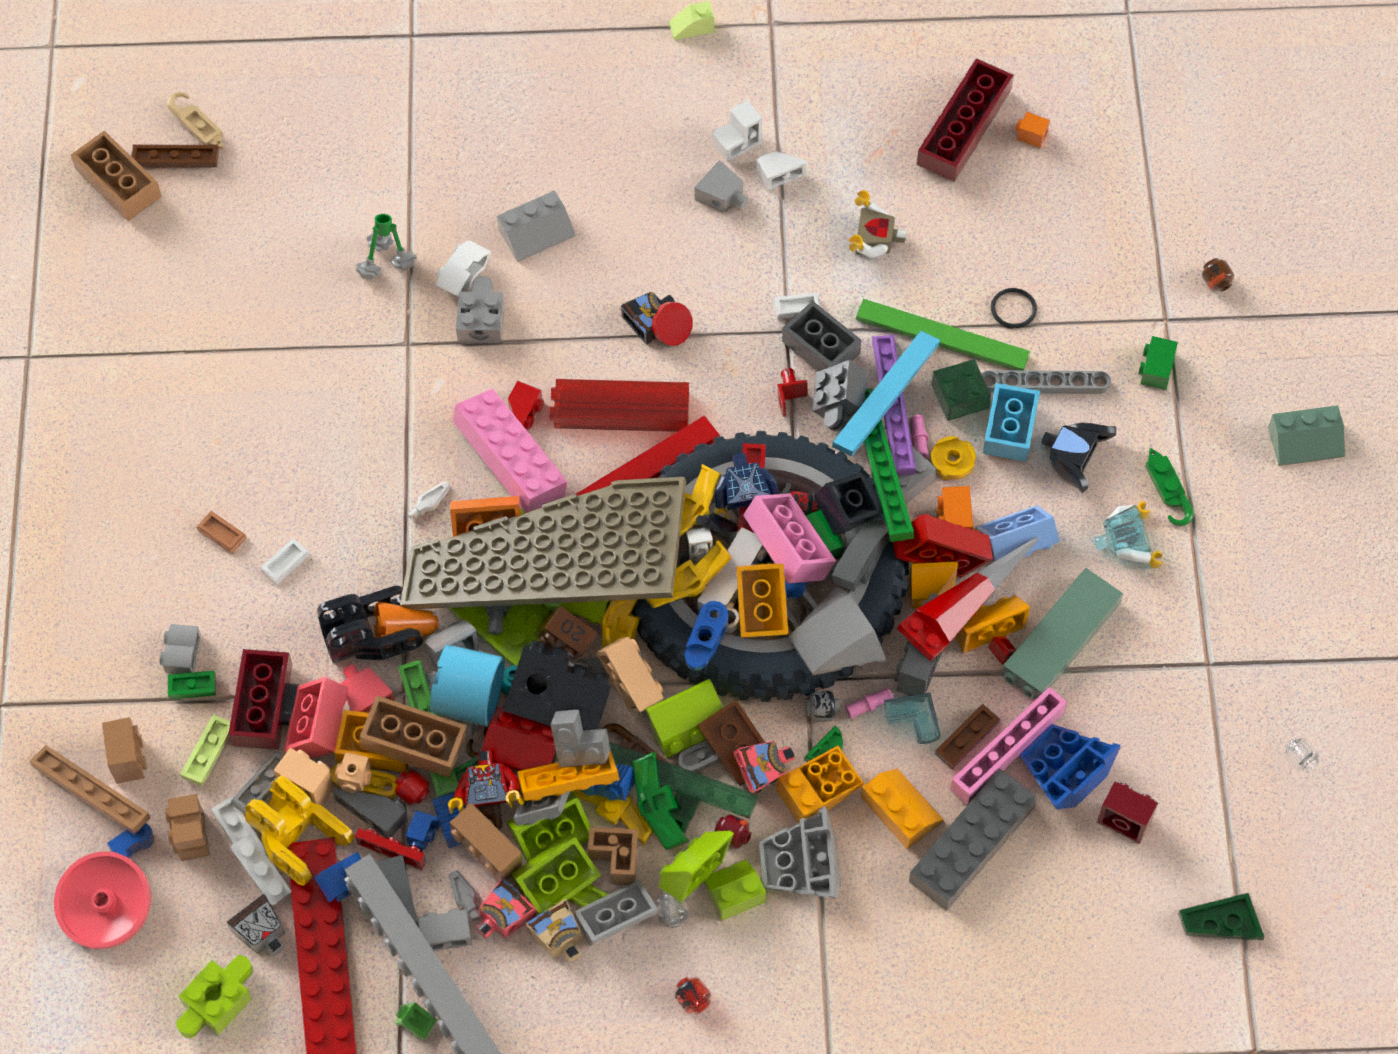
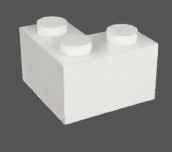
M748 100L742 104H737L730 110V123L724 127L717 128L712 133V145L726 162L762 143V117Z

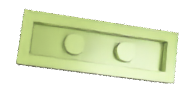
M214 714L212 715L180 773L181 778L203 787L229 739L230 721Z

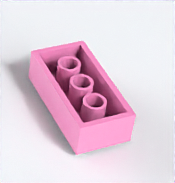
M792 495L755 496L743 516L771 556L775 564L784 563V577L788 583L824 580L836 560Z

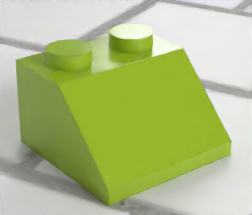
M746 859L712 873L704 881L721 921L766 903V891L757 872Z

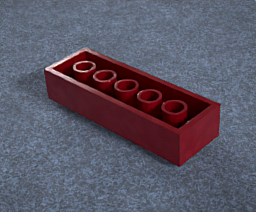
M976 58L920 146L917 155V165L955 182L1012 90L1014 75Z

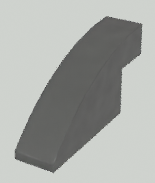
M875 517L869 520L857 533L832 574L834 584L852 591L856 590L859 582L867 584L890 539L885 520Z

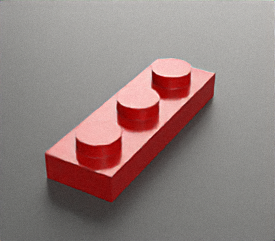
M358 828L355 834V839L359 846L389 858L403 855L405 864L419 870H423L426 864L423 851L415 846L406 847L401 845V842L395 838L388 837L386 839L379 836V833L372 829L364 830Z

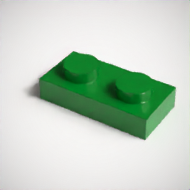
M215 671L168 675L169 700L216 696Z

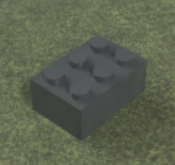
M814 301L810 302L782 329V342L818 371L848 360L853 361L861 353L862 340Z

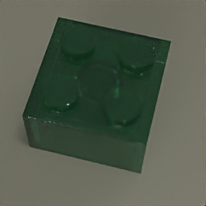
M975 359L933 371L931 385L947 421L989 409L991 395Z

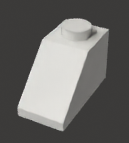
M773 152L771 154H764L757 159L756 171L767 190L805 176L807 163L804 159L780 152Z

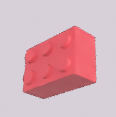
M328 677L297 686L295 703L283 751L287 752L289 748L295 751L301 750L309 755L310 759L334 752L343 708L347 700L348 687Z

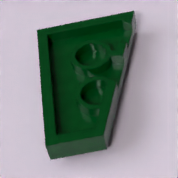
M1249 893L1181 909L1178 912L1186 936L1264 940L1265 938Z

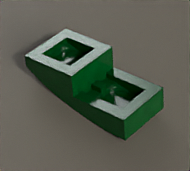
M677 790L674 799L678 808L669 811V813L685 835L701 798Z

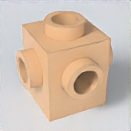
M346 752L342 764H338L335 771V778L338 780L339 787L350 793L355 791L363 792L364 786L368 785L371 779L369 758Z

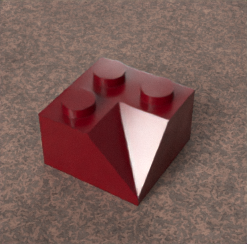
M1114 781L1102 804L1097 823L1140 844L1153 820L1158 802L1150 795L1134 791L1131 786L1125 783Z

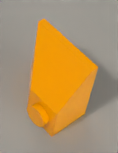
M958 562L911 564L909 577L911 609L921 607L924 599L928 600L931 593L941 595L954 587Z

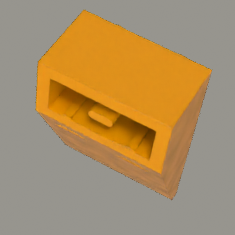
M836 746L779 777L776 791L794 818L800 823L801 819L815 815L825 806L828 811L864 785V782L840 747Z

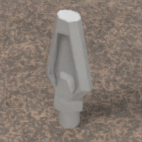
M458 870L451 872L449 877L456 905L467 910V914L470 915L472 921H478L481 919L478 911L479 906L476 903L478 893Z

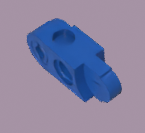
M707 602L699 612L684 654L686 665L691 670L698 671L707 667L728 627V611L721 602ZM712 611L718 612V617L711 618ZM703 636H708L711 638L709 641L706 642L700 640V638Z

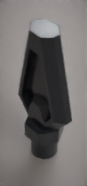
M715 513L704 516L698 515L696 518L697 524L702 525V527L711 528L715 533L738 531L737 523Z

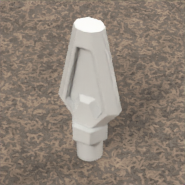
M444 481L420 495L418 503L407 514L408 517L414 521L425 512L435 511L451 489L449 483Z

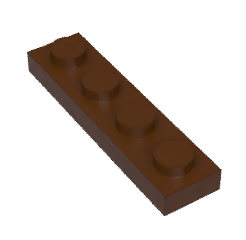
M133 144L131 157L142 167H217L219 147L218 145Z

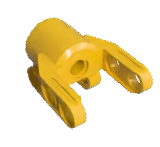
M281 775L271 783L269 790L273 792V795L268 805L262 800L253 799L246 805L245 822L262 835L261 840L270 861L296 883L304 886L311 880V873L307 869L306 864L289 851L287 847L291 843L296 842L310 824H313L328 837H334L335 843L338 845L348 846L355 839V836L348 826L322 805L312 803L304 791L288 778Z

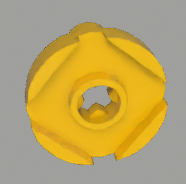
M948 436L940 439L935 444L931 452L930 462L936 468V473L939 474L941 479L958 480L973 472L976 452L972 444L967 440L964 442L959 440V437ZM950 454H953L954 457H959L957 461L952 462L948 460Z

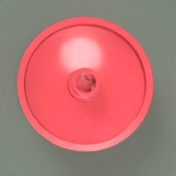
M95 852L75 861L61 876L54 895V912L62 931L76 943L92 949L114 948L130 940L144 925L151 907V889L145 873L134 861L115 852Z

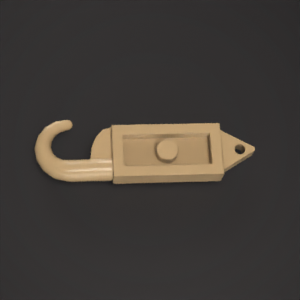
M184 92L171 94L167 100V107L180 120V123L203 145H218L219 149L223 150L222 131L197 106L189 105L180 109L174 103L178 97L188 99L189 95Z

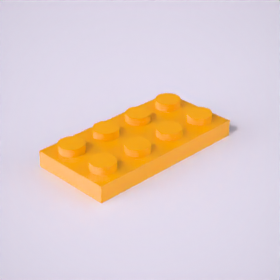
M611 751L604 764L559 767L558 763L518 771L525 801H537L545 796L563 795L567 791L576 789L586 790L590 786L608 785L613 783V781L619 780Z

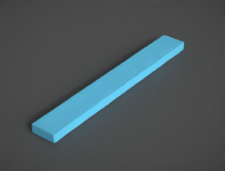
M920 331L833 441L832 447L852 457L937 349L940 340Z

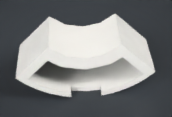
M470 240L463 244H458L445 267L442 266L439 269L436 286L456 296H459V292H468L473 280L484 271L491 251Z

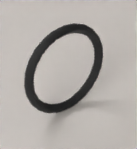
M1007 288L994 296L991 302V312L995 320L1001 325L1009 328H1020L1033 321L1037 313V304L1032 295L1027 291L1019 288ZM1010 292L1025 295L1032 304L1031 316L1026 321L1018 324L1003 321L995 310L998 298Z

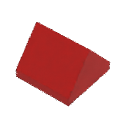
M994 636L988 646L989 650L1002 665L1017 650L1006 636Z

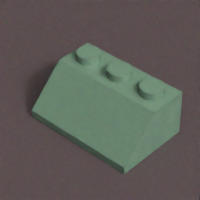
M1338 405L1272 414L1268 429L1278 466L1345 457L1344 423Z

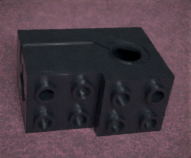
M532 640L531 643L527 642L523 647L503 711L551 726L556 711L579 709L583 731L597 730L614 680L610 679V675L605 672L597 671L595 674L587 671L588 668L580 664L570 666L572 656L567 655L568 651L555 647L554 650L545 648L546 644L536 640Z

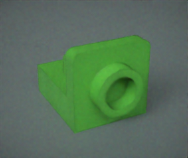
M412 1002L407 1005L403 1004L396 1013L398 1018L394 1024L403 1026L417 1038L424 1040L438 1019L432 1018L429 1012L416 1002Z

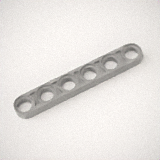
M988 370L980 375L979 387L986 393H994L996 383L1008 385L1005 382L1006 379L1014 378L1018 382L1015 387L1037 390L1040 393L1102 394L1108 391L1111 378L1104 371ZM992 378L995 380V384L988 386L983 380ZM1030 378H1036L1039 380L1040 384L1037 386H1031L1028 383V380ZM1058 378L1062 381V384L1060 386H1053L1050 380ZM1080 378L1084 381V385L1076 386L1072 383V380ZM1101 378L1106 381V385L1098 386L1094 381Z

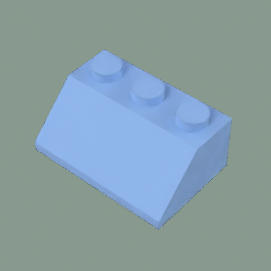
M1038 505L975 527L980 533L989 535L993 562L1035 537H1038L1037 542L1025 556H1029L1032 554V551L1038 549H1049L1053 544L1060 542L1054 517Z

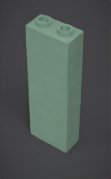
M1085 568L1004 664L1002 671L1004 679L1009 684L1016 685L1022 689L1027 697L1037 699L1049 687L1051 688L1117 609L1121 604L1123 593Z

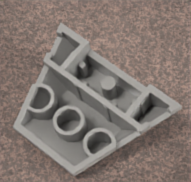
M837 586L788 636V639L812 675L842 670L843 667L853 665L858 667L864 666V663L878 661V663L886 661L875 630L852 596Z
M826 806L809 818L805 817L800 820V823L788 829L784 828L759 842L764 889L837 899L840 887L837 846Z

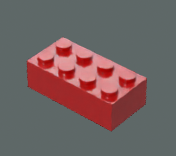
M929 514L919 515L915 520L911 521L914 531L913 539L893 541L895 558L914 564L958 562L956 575L958 578H962L993 560L989 535L932 517Z

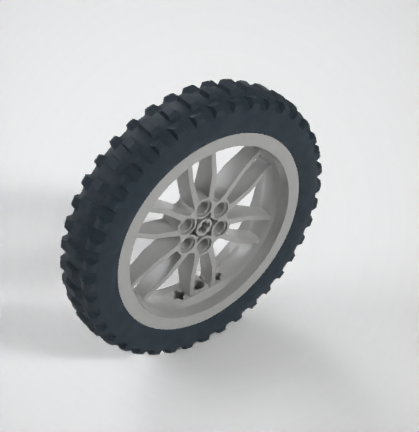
M757 431L756 435L753 436L740 432L736 433L735 437L731 439H725L723 436L714 438L713 444L701 443L695 446L694 452L689 455L685 453L678 455L675 464L666 465L660 470L659 478L685 477V492L691 495L701 472L702 464L721 473V476L726 474L727 468L734 467L732 456L742 453L743 443L766 444L765 469L776 479L779 493L790 494L792 491L809 492L813 495V501H816L814 494L826 483L862 472L881 508L873 477H870L861 465L849 461L847 455L841 451L835 454V450L829 448L825 443L820 442L816 445L809 442L808 437L800 435L798 439H795L794 436H789L786 432H779L777 436L767 435L766 431ZM715 493L709 506L715 503ZM709 507V511H710V512H709L708 515H710L711 513H714V512L712 511V509ZM740 508L732 510L738 519ZM883 513L878 515L877 518L884 520ZM866 523L853 530L844 532L843 554ZM735 532L717 533L729 545L732 544L737 535ZM890 539L867 584L859 582L855 591L848 590V593L875 630L880 645L883 643V635H890L894 628L895 620L893 618L894 615H899L903 602L900 601V598L906 596L908 584L904 576L909 573V562L895 558L894 545ZM678 551L676 568L689 560L688 551ZM768 552L764 560H759L757 563L775 564ZM833 565L825 579H832V574L837 565ZM806 590L803 595L795 598L810 613L818 606ZM683 598L656 608H652L646 599H638L631 614L639 617L637 631L644 643H647L650 651L654 652V655L665 666L677 672V675L684 680L689 677V682L695 685L710 679L717 695L723 697L730 693L732 697L739 698V700L748 701L749 697H755V699H760L761 702H770L772 697H777L778 700H790L794 694L798 693L809 696L818 687L827 689L833 686L835 680L839 677H849L853 674V668L856 666L843 667L842 670L812 675L788 638L775 640L746 639L741 637L739 629L736 636L724 633L707 667L694 671L686 665L684 654L698 616L687 606ZM787 608L788 627L793 632L799 624ZM703 636L700 638V640L704 642L709 641L711 639L708 636Z

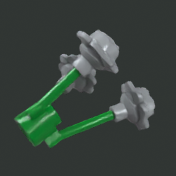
M384 213L375 216V226L371 235L367 237L370 247L369 255L366 257L365 262L356 264V272L360 274L361 278H366L367 280H372L375 276L380 275L381 268L374 264V250H388L389 246L393 244L392 234L397 246V255L393 256L391 264L395 268L408 270L415 263V259H417V256L412 251L406 252L405 248L402 247L397 233V225L392 223V217Z

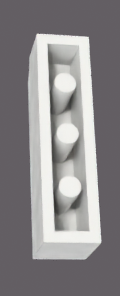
M741 527L727 550L732 558L708 582L706 589L698 599L699 612L703 605L710 601H718L725 605L728 616L735 620L734 623L728 625L725 631L728 634L734 633L739 627V614L734 609V602L738 597L736 566L757 565L759 560L763 561L767 554V550L761 544L757 535ZM712 611L711 618L718 617V612Z

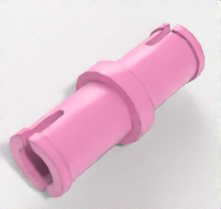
M914 415L910 418L911 442L914 444V448L927 459L929 457L927 448L928 433L925 432L924 417L922 415Z
M885 687V689L871 695H864L862 699L846 705L845 708L849 717L854 719V717L865 712L875 711V708L893 701L894 698L890 689Z

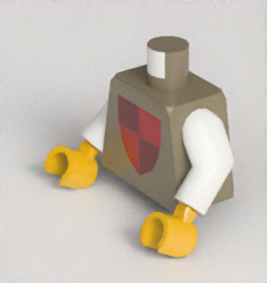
M866 190L858 192L857 195L860 197L855 199V204L857 206L864 205V208H861L858 233L849 239V242H852L849 245L850 251H855V254H863L873 259L889 254L892 242L905 243L906 230L894 229L895 217L889 215L870 200V194Z

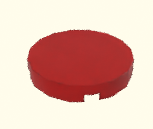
M666 302L660 305L652 319L654 336L665 345L678 346L685 342L691 334L693 328L691 312L685 305L679 302Z

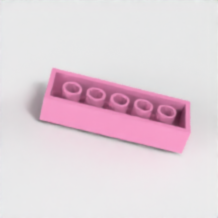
M493 388L455 405L453 423L511 496H519L520 508L524 513L543 508V504L565 497L567 480Z

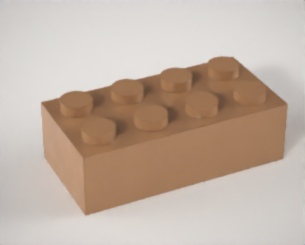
M105 130L71 154L75 169L127 221L162 197L158 182Z
M376 695L360 735V748L450 778L466 737L467 725Z

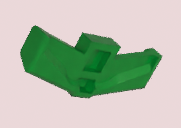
M656 752L632 761L637 807L640 815L644 817L665 850L673 849L689 842L669 813V811L678 808L670 786L665 785L661 788L659 786Z

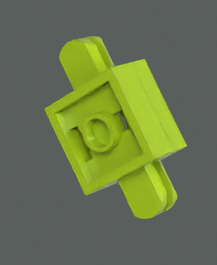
M237 955L224 969L211 960L181 992L178 997L186 1010L177 1019L176 1026L183 1037L190 1039L195 1037L205 1025L219 1035L249 1003L252 997L249 990L243 984L252 975L253 967L247 957Z

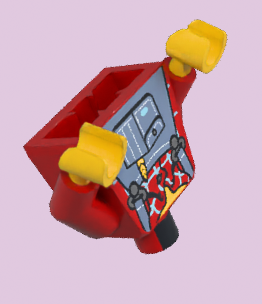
M491 751L477 752L479 766L467 767V772L462 775L453 799L448 803L450 813L453 814L455 808H459V813L464 810V803L466 807L470 803L475 807L508 803L512 808V803L515 800H518L520 805L524 801L520 796V781L509 767H505L502 763L493 764Z

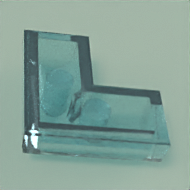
M931 692L884 701L885 715L889 725L913 721L919 744H929L939 740L941 734Z

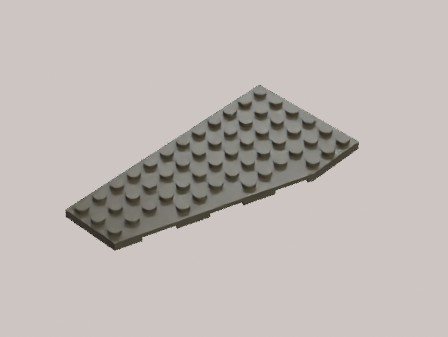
M685 477L617 480L611 482V486L580 496L576 494L543 504V508L521 514L518 517L515 516L508 519L505 516L474 526V530L459 534L456 537H450L441 541L437 538L410 547L400 606L410 609L673 598L686 489Z

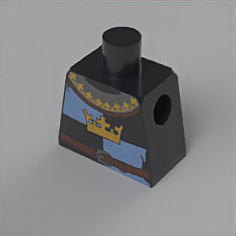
M649 292L622 304L621 317L641 340L648 345L656 338L652 330L654 314L656 315L660 305L666 302H675L671 295H667L660 300L654 292Z

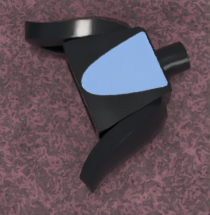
M1087 422L1075 423L1070 426L1064 425L1058 435L1045 432L1041 444L1051 448L1050 461L1058 475L1075 486L1083 494L1088 489V483L1083 472L1098 442L1106 441L1116 436L1117 427Z

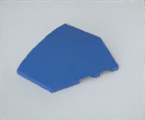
M1051 724L1020 754V758L1056 810L1074 808L1108 776L1121 746L1116 743L1111 745L1101 742L1100 738L1097 737L1091 739L1079 735L1077 731Z

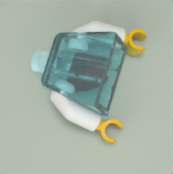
M1141 501L1137 506H1118L1108 519L1103 522L1106 534L1094 537L1097 550L1109 547L1115 557L1133 562L1149 563L1151 567L1159 568L1163 562L1157 561L1155 558H1161L1162 553L1160 551H1155L1152 555L1149 553L1152 549L1143 521L1150 512V510H1143L1147 504Z

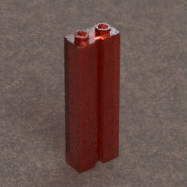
M556 379L555 387H551V401H554V407H550L549 417L550 420H554V429L678 432L688 426L689 382Z

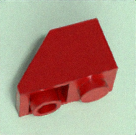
M517 381L508 397V405L511 412L526 430L532 428L536 412L542 410L544 400L542 399V390Z

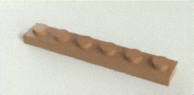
M47 745L29 761L32 767L134 835L151 818L147 811Z

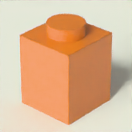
M1026 112L1023 119L1019 118L1015 128L1018 131L1017 140L1041 148L1048 134L1050 120Z

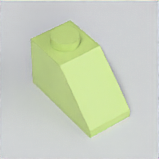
M710 1L690 4L669 21L674 40L714 32V14Z

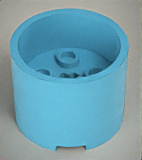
M446 645L437 665L439 669L436 674L435 684L433 683L430 712L438 716L488 727L496 711L501 693L505 668L504 657Z

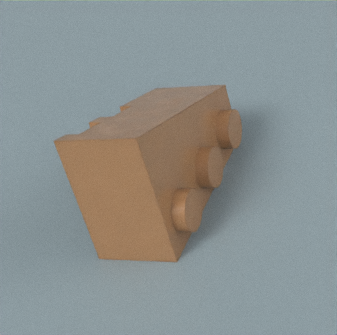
M472 803L450 822V834L458 843H463L469 854L479 861L497 883L502 878L507 881L512 877L511 873L522 866V853Z

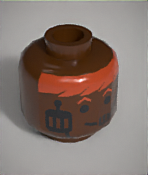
M1215 258L1203 266L1202 278L1212 291L1220 290L1223 292L1232 286L1231 282L1234 279V272L1225 260Z

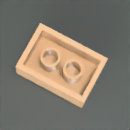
M629 637L615 640L595 653L606 673L610 675V679L614 680L613 685L629 713H640L664 698L661 694L663 689L657 680L654 681L650 675L651 667L645 659H641L638 653L640 648L636 641Z

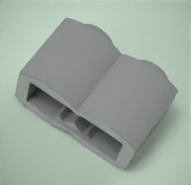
M171 624L169 631H165L164 644L166 648L160 654V665H163L165 673L180 674L194 672L201 636L198 626Z

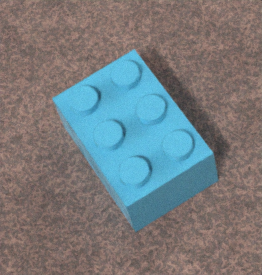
M996 383L982 454L1027 462L1040 391Z

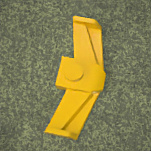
M703 464L692 494L690 495L685 492L680 536L694 524H697L696 518L698 515L704 516L709 514V505L722 475Z
M718 540L716 545L695 566L691 560H688L676 568L673 598L646 599L652 608H656L686 596H697L706 589V584L732 557Z
M638 599L612 600L606 612L603 613L601 622L602 648L619 638L629 637L630 639H635L639 617L631 614Z
M572 790L578 799L598 805L595 810L596 814L615 826L621 820L628 829H638V840L643 846L654 834L644 817L640 815L637 804L632 800L631 794H628L625 801L617 799L612 801L603 796H589L580 790Z

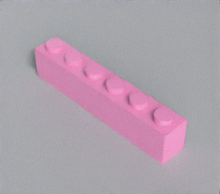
M1049 687L952 779L950 790L968 805L999 768L1002 771L1008 768L1039 735L1064 714L1067 702Z

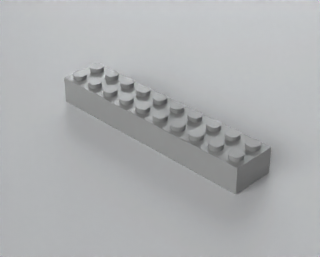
M368 854L346 868L347 877L344 880L347 888L353 897L355 895L359 896L357 900L360 908L366 917L372 916L370 920L373 928L379 937L385 936L386 948L392 957L398 956V966L405 977L411 976V986L418 997L424 996L426 999L424 1003L427 1011L432 1018L437 1016L439 1019L437 1021L438 1027L446 1039L448 1037L452 1039L451 1045L455 1054H501L372 856Z

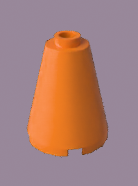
M382 602L375 603V639L408 628L419 630L422 637L433 634L434 630L438 629V617L433 614V611L410 609ZM412 637L407 641L414 640L416 637Z

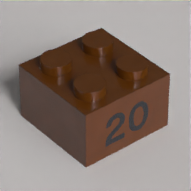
M562 606L549 611L534 633L538 637L537 640L546 644V647L551 646L553 649L557 647L568 651L567 655L572 656L571 661L583 656L598 632Z

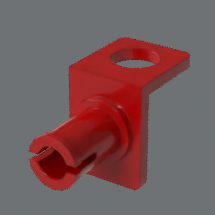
M786 368L781 371L783 383L777 384L778 401L782 417H786L785 400L808 396L807 380L796 381L795 372L792 368H788L790 375H788Z

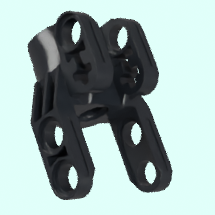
M396 585L361 597L356 594H348L326 601L318 606V620L332 664L352 657L362 660H385L415 650L423 644V637L417 629L408 628L375 639L369 624L368 617L374 616V606L369 605L374 602L400 605L403 587ZM395 595H400L395 599H391ZM334 610L332 613L324 614L326 611ZM412 637H416L414 640L407 641ZM394 644V646L390 648H385L388 645Z

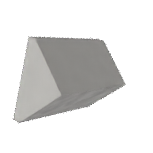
M640 880L574 911L591 946L659 913V910Z

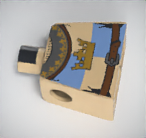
M566 899L526 923L528 933L552 958H556L563 953L569 962H573L581 956V952L576 944L582 941L581 932Z

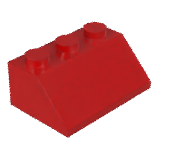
M497 706L490 721L481 751H491L493 763H502L505 767L516 771L554 764L557 754L551 726L503 711L504 708Z

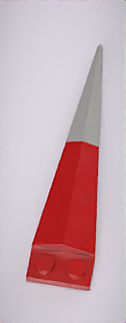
M1038 537L1033 538L919 607L899 624L897 630L929 661L933 660L947 648L994 590L1035 545Z

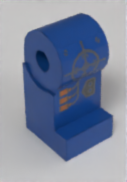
M145 823L135 835L126 830L109 841L107 845L110 852H115L129 858L139 850L151 847L154 843V835L151 827Z

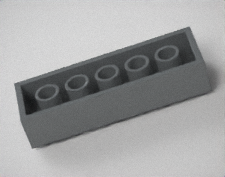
M999 768L910 871L909 882L947 911L1035 808L1037 796Z

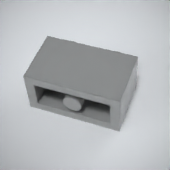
M451 909L448 913L444 914L432 912L418 918L420 931L433 951L472 945L467 910Z

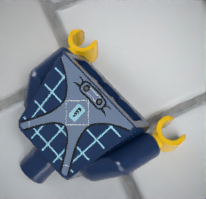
M745 453L732 456L734 467L726 469V474L720 477L715 489V507L717 509L714 513H724L726 519H728V510L749 507L755 496L780 494L776 479L765 468H760L758 463L748 464Z

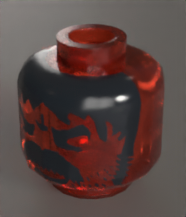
M685 977L676 985L678 989L675 993V998L687 1013L699 1014L710 1005L711 992L699 977L691 979Z

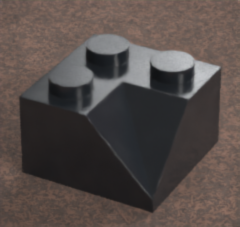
M862 472L826 483L814 494L834 536L853 530L883 513Z

